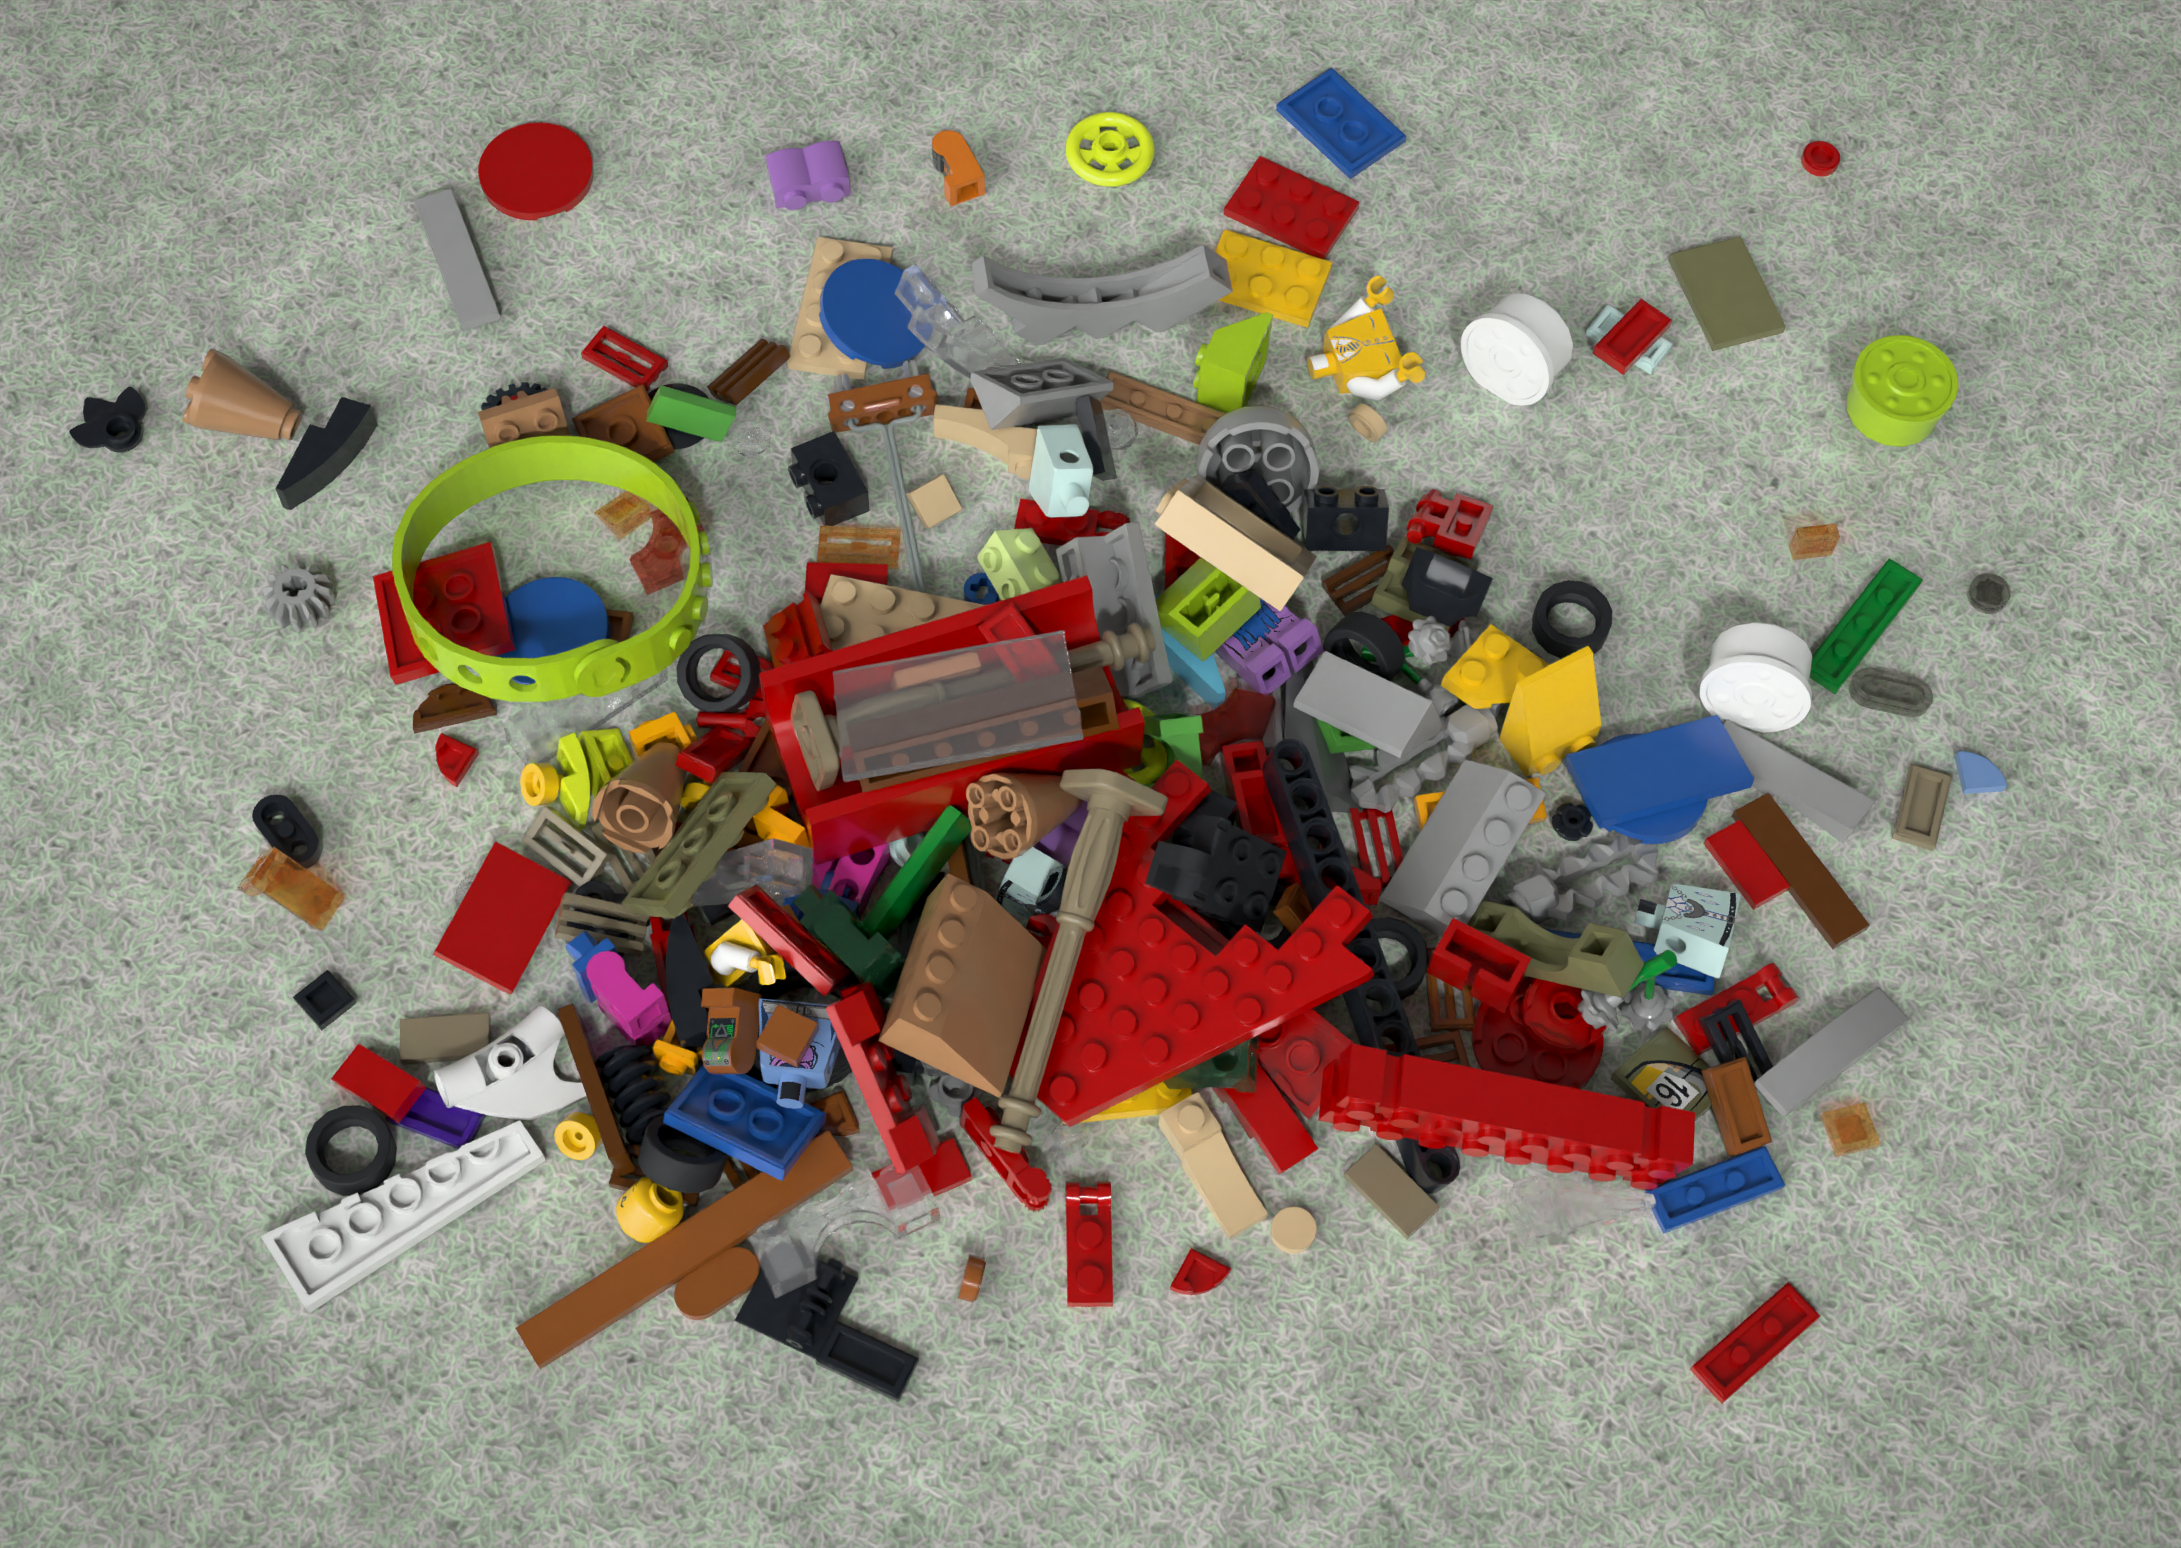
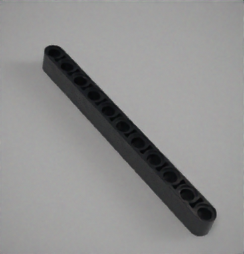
M1284 739L1278 742L1265 760L1262 772L1312 912L1333 890L1324 885L1321 876L1332 878L1336 885L1366 907L1308 749L1304 744L1295 739ZM1278 759L1288 760L1294 767V770L1282 767ZM1292 797L1304 800L1308 809L1304 810L1297 807ZM1307 836L1318 839L1323 849L1312 847L1307 841ZM1370 920L1346 947L1372 968L1375 974L1371 980L1342 994L1358 1039L1362 1046L1386 1050L1381 1043V1037H1387L1396 1046V1053L1387 1051V1055L1401 1057L1407 1054L1421 1057L1375 929ZM1366 996L1377 999L1381 1005V1011H1375L1370 1008L1366 1002ZM1403 1137L1400 1140H1396L1408 1176L1426 1194L1441 1191L1459 1175L1461 1166L1455 1147L1446 1146L1433 1149L1419 1145V1140ZM1427 1161L1435 1162L1442 1171L1441 1179L1435 1178L1429 1173Z

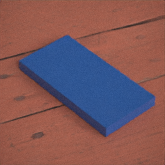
M1718 715L1566 755L1564 762L1599 829L1752 787L1754 782L1753 775Z

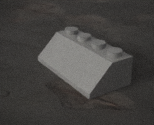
M1465 759L1379 900L1441 938L1452 918L1468 924L1546 793L1509 770Z

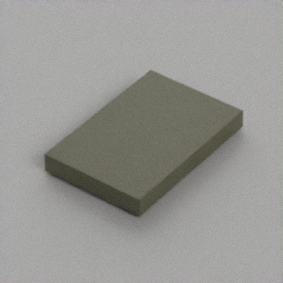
M1741 236L1670 254L1668 261L1712 351L1784 332L1786 326Z

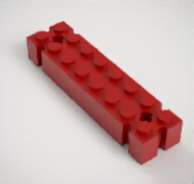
M1357 1044L1349 1045L1340 1054V1060L1334 1059L1323 1069L1318 1121L1333 1123V1128L1339 1131H1359L1360 1125L1370 1127V1131L1376 1132L1377 1137L1385 1140H1400L1405 1137L1419 1140V1145L1426 1148L1439 1149L1446 1146L1461 1148L1463 1154L1472 1157H1484L1492 1154L1504 1157L1505 1162L1513 1165H1528L1533 1162L1546 1165V1169L1554 1173H1571L1573 1170L1588 1173V1177L1595 1181H1613L1616 1179V1175L1623 1176V1180L1630 1181L1631 1187L1642 1190L1656 1189L1659 1184L1676 1177V1173H1680L1693 1165L1695 1112L1660 1106L1659 1108L1647 1107L1645 1102L1407 1054L1401 1057L1387 1055V1050Z

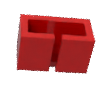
M1452 918L1432 954L1427 973L1461 991L1465 984L1472 987L1470 996L1505 1014L1525 977L1532 958Z

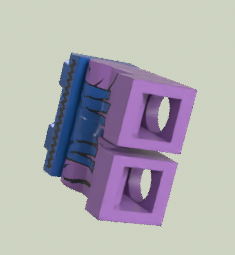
M1260 598L1261 608L1228 638L1215 653L1264 699L1292 677L1289 668L1297 673L1324 650L1317 627L1306 618L1301 620L1286 606L1279 611ZM1302 643H1305L1307 645L1306 650L1302 654L1295 656L1294 650ZM1273 667L1276 670L1272 678L1264 681L1262 675Z

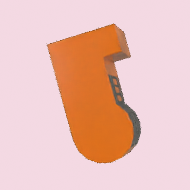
M952 130L937 133L932 140V161L934 167L945 175L944 195L949 205L954 206L985 195V175L963 136Z

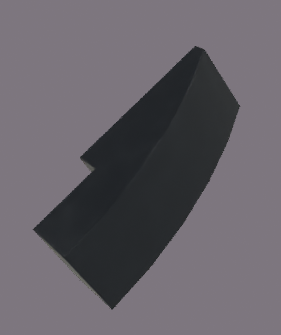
M341 397L325 428L311 424L308 426L275 488L283 508L292 510L310 499L330 484L352 463L378 426L371 405Z
M683 913L672 919L668 935L666 988L671 1016L680 1047L697 1053L703 1050V1045L708 1039V1013L705 1007H701L703 989L715 988V985L686 916Z

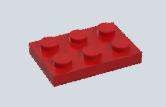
M1259 156L1224 207L1223 215L1310 256L1325 260L1359 209L1360 202Z

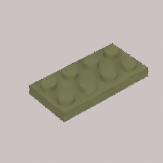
M722 772L622 904L635 915L675 919L683 914L692 904V896L702 882L707 881L715 874L719 866L718 861L727 849L740 841L744 834L743 828L748 821L767 805L769 801L768 795L776 786V783L766 773Z

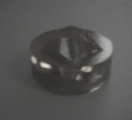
M1984 573L1975 577L1967 590V598L1971 606L1985 614H1995L2002 611L2011 596L2008 583L2000 576L1991 573Z

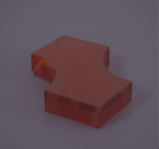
M660 509L650 512L653 532L649 542L641 551L629 559L646 595L684 580L681 558L688 544L678 527ZM702 524L696 525L698 532L704 531Z
M1235 688L1227 700L1219 707L1209 712L1195 714L1201 715L1203 733H1198L1202 764L1210 766L1224 745H1229L1243 739L1263 740L1276 705L1274 697Z

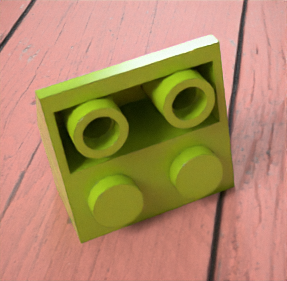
M1202 557L1156 599L1161 628L1202 662L1211 656L1261 608L1260 598Z

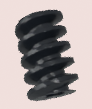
M650 1045L619 1046L603 1053L597 1058L596 1062L600 1068H603L601 1076L605 1083H608V1094L612 1099H615L613 1107L617 1114L621 1115L619 1122L621 1127L627 1130L625 1138L630 1144L642 1143L647 1125L654 1118L665 1114L668 1108L662 1109V1107L671 1100L669 1092L656 1093V1091L664 1086V1078L662 1076L649 1077L658 1070V1063L656 1061L643 1062L653 1053Z

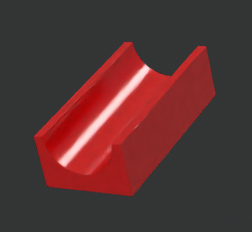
M1087 575L759 673L766 719L802 825L806 830L816 865L929 831L949 805L969 818V803L966 798L967 787L988 774L1011 772L1063 776L1064 770L1104 769L1116 772L1118 768L1125 770L1140 765L1145 721L1139 707L1129 710L1115 684L1109 665L1102 668L1113 692L1119 729L865 793L862 792L852 749L845 750L843 755L838 756L840 768L834 786L817 791L792 725L791 709L794 697L797 693L812 690L816 694L823 715L832 714L835 716L869 701L893 695L891 685L897 674L971 655L978 656L982 670L979 672L978 678L1005 670L976 628L1012 602L1051 656L1101 641L1094 612L1093 589Z

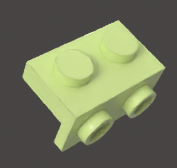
M1032 528L994 531L977 557L1001 600L1062 583L1059 571Z

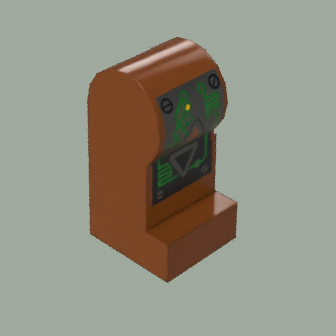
M738 988L703 989L701 1007L709 1008L707 1025L708 1039L703 1045L702 1061L709 1073L744 1074L752 1068L756 1056V1041L759 1029V999H762L761 994Z

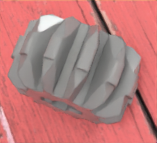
M298 560L293 569H289L282 564L280 575L268 574L269 586L262 588V596L265 600L264 607L268 616L275 619L282 629L291 624L293 629L299 633L303 627V622L307 621L311 627L316 629L317 621L315 617L317 615L321 618L329 619L330 611L328 607L335 605V596L332 591L333 585L330 578L326 574H322L316 564L306 568L304 563Z

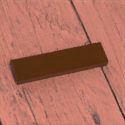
M1769 793L1734 811L1733 819L1735 821H1742L1789 883V893L1832 950L1868 929L1870 924Z
M573 1003L559 1008L558 1016L607 1156L618 1174L623 1176L631 1173L636 1168L612 1100L608 1094L606 1083L601 1076V1069L596 1063L597 1058L584 1022Z

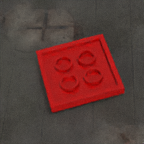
M491 542L419 563L413 588L414 606L420 615L440 635L457 645L484 655L497 656L516 650L496 550ZM393 570L373 576L390 677L395 685L439 673L424 657L414 641L395 585Z

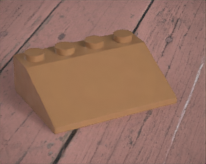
M948 873L927 897L878 1041L999 1098L1003 1094L1035 991V981L1047 949L988 892Z

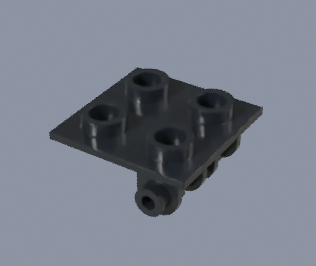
M777 1240L742 1305L735 1322L813 1359H817L858 1278L844 1272L845 1266L835 1259L829 1258L828 1262L825 1263Z

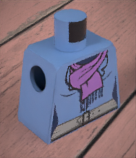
M759 999V1036L778 1004L818 1023L819 1031L798 1068L760 1050L763 1082L779 1085L776 1103L785 1108H801L804 1105L806 1087L819 1089L827 1087L841 1047L825 1009L828 1005Z

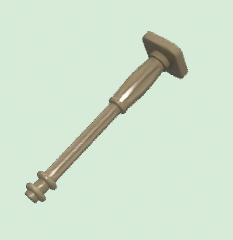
M1133 622L1128 626L1126 634L1117 636L1115 632L1107 630L1102 635V641L1055 654L1051 657L1064 675L1108 665L1113 670L1119 671L1124 667L1125 660L1135 658L1139 663L1147 662L1150 652L1156 650V642L1149 627L1142 628L1138 623ZM1005 669L946 688L940 684H935L929 688L889 695L869 701L835 716L832 714L823 715L816 694L812 690H808L795 695L791 709V721L814 786L817 791H821L834 786L840 768L838 756L843 755L845 750L851 749L847 729L1018 686Z
M1064 770L1060 782V788L1063 791L1088 802L1086 809L1089 813L1073 849L1067 869L1060 909L1056 915V921L1060 924L1011 1090L1008 1097L1003 1096L998 1100L999 1107L1005 1110L1000 1125H992L989 1131L996 1138L995 1147L1012 1153L1020 1154L1022 1146H1030L1033 1141L1031 1135L1026 1133L1030 1118H1038L1041 1114V1109L1035 1105V1101L1086 932H1091L1094 928L1095 918L1113 875L1124 822L1128 821L1129 816L1163 815L1168 802L1167 796L1109 770Z

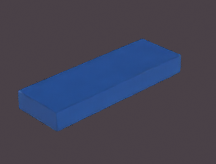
M1762 1146L1661 1184L1656 1189H1648L1645 1191L1644 1196L1663 1234L1781 1190L1784 1188L1785 1183L1766 1146Z

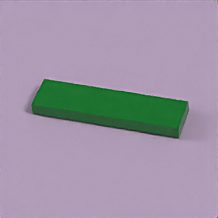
M1889 558L1812 655L1810 678L1836 695L1920 587L1923 579Z
M947 806L860 923L862 926H858V929L848 939L846 944L848 947L870 962L877 957L886 942H888L972 829L970 820L953 806ZM867 930L871 934L872 940H870L868 932L866 933Z

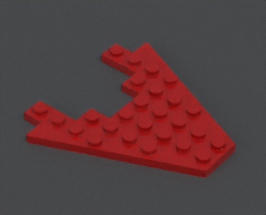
M1178 760L1151 787V789L1168 797L1164 814L1160 816H1129L1128 821L1124 822L1113 875L1095 918L1094 928L1091 932H1086L1038 1091L1036 1099L1069 1128L1371 980L1375 975L1372 968L1346 948L1373 918L1371 911L1338 885L1279 950L1245 924L1215 957L1158 910V907L1169 897V894L1145 884L1158 842H1165L1211 791L1207 782ZM1120 768L1117 769L1116 773L1134 780ZM1057 923L1035 981V991L1009 1072L1013 1079L1060 927L1059 923Z

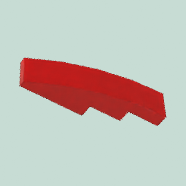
M1243 1043L1204 1061L1220 1066L1215 1088H1213L1217 1066L1204 1063L1197 1065L1198 1067L1206 1068V1075L1204 1077L1223 1104L1225 1102L1228 1104L1248 1137L1256 1139L1278 1175L1318 1150V1147L1291 1107Z

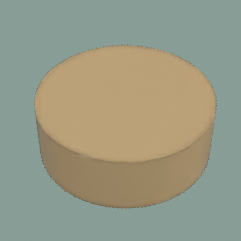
M1359 404L1349 414V422L1352 428L1370 442H1377L1387 432V426L1382 417L1366 404Z
M1295 1206L1286 1207L1280 1210L1272 1221L1271 1238L1274 1244L1283 1252L1289 1254L1302 1253L1314 1242L1317 1231L1316 1222L1307 1210Z

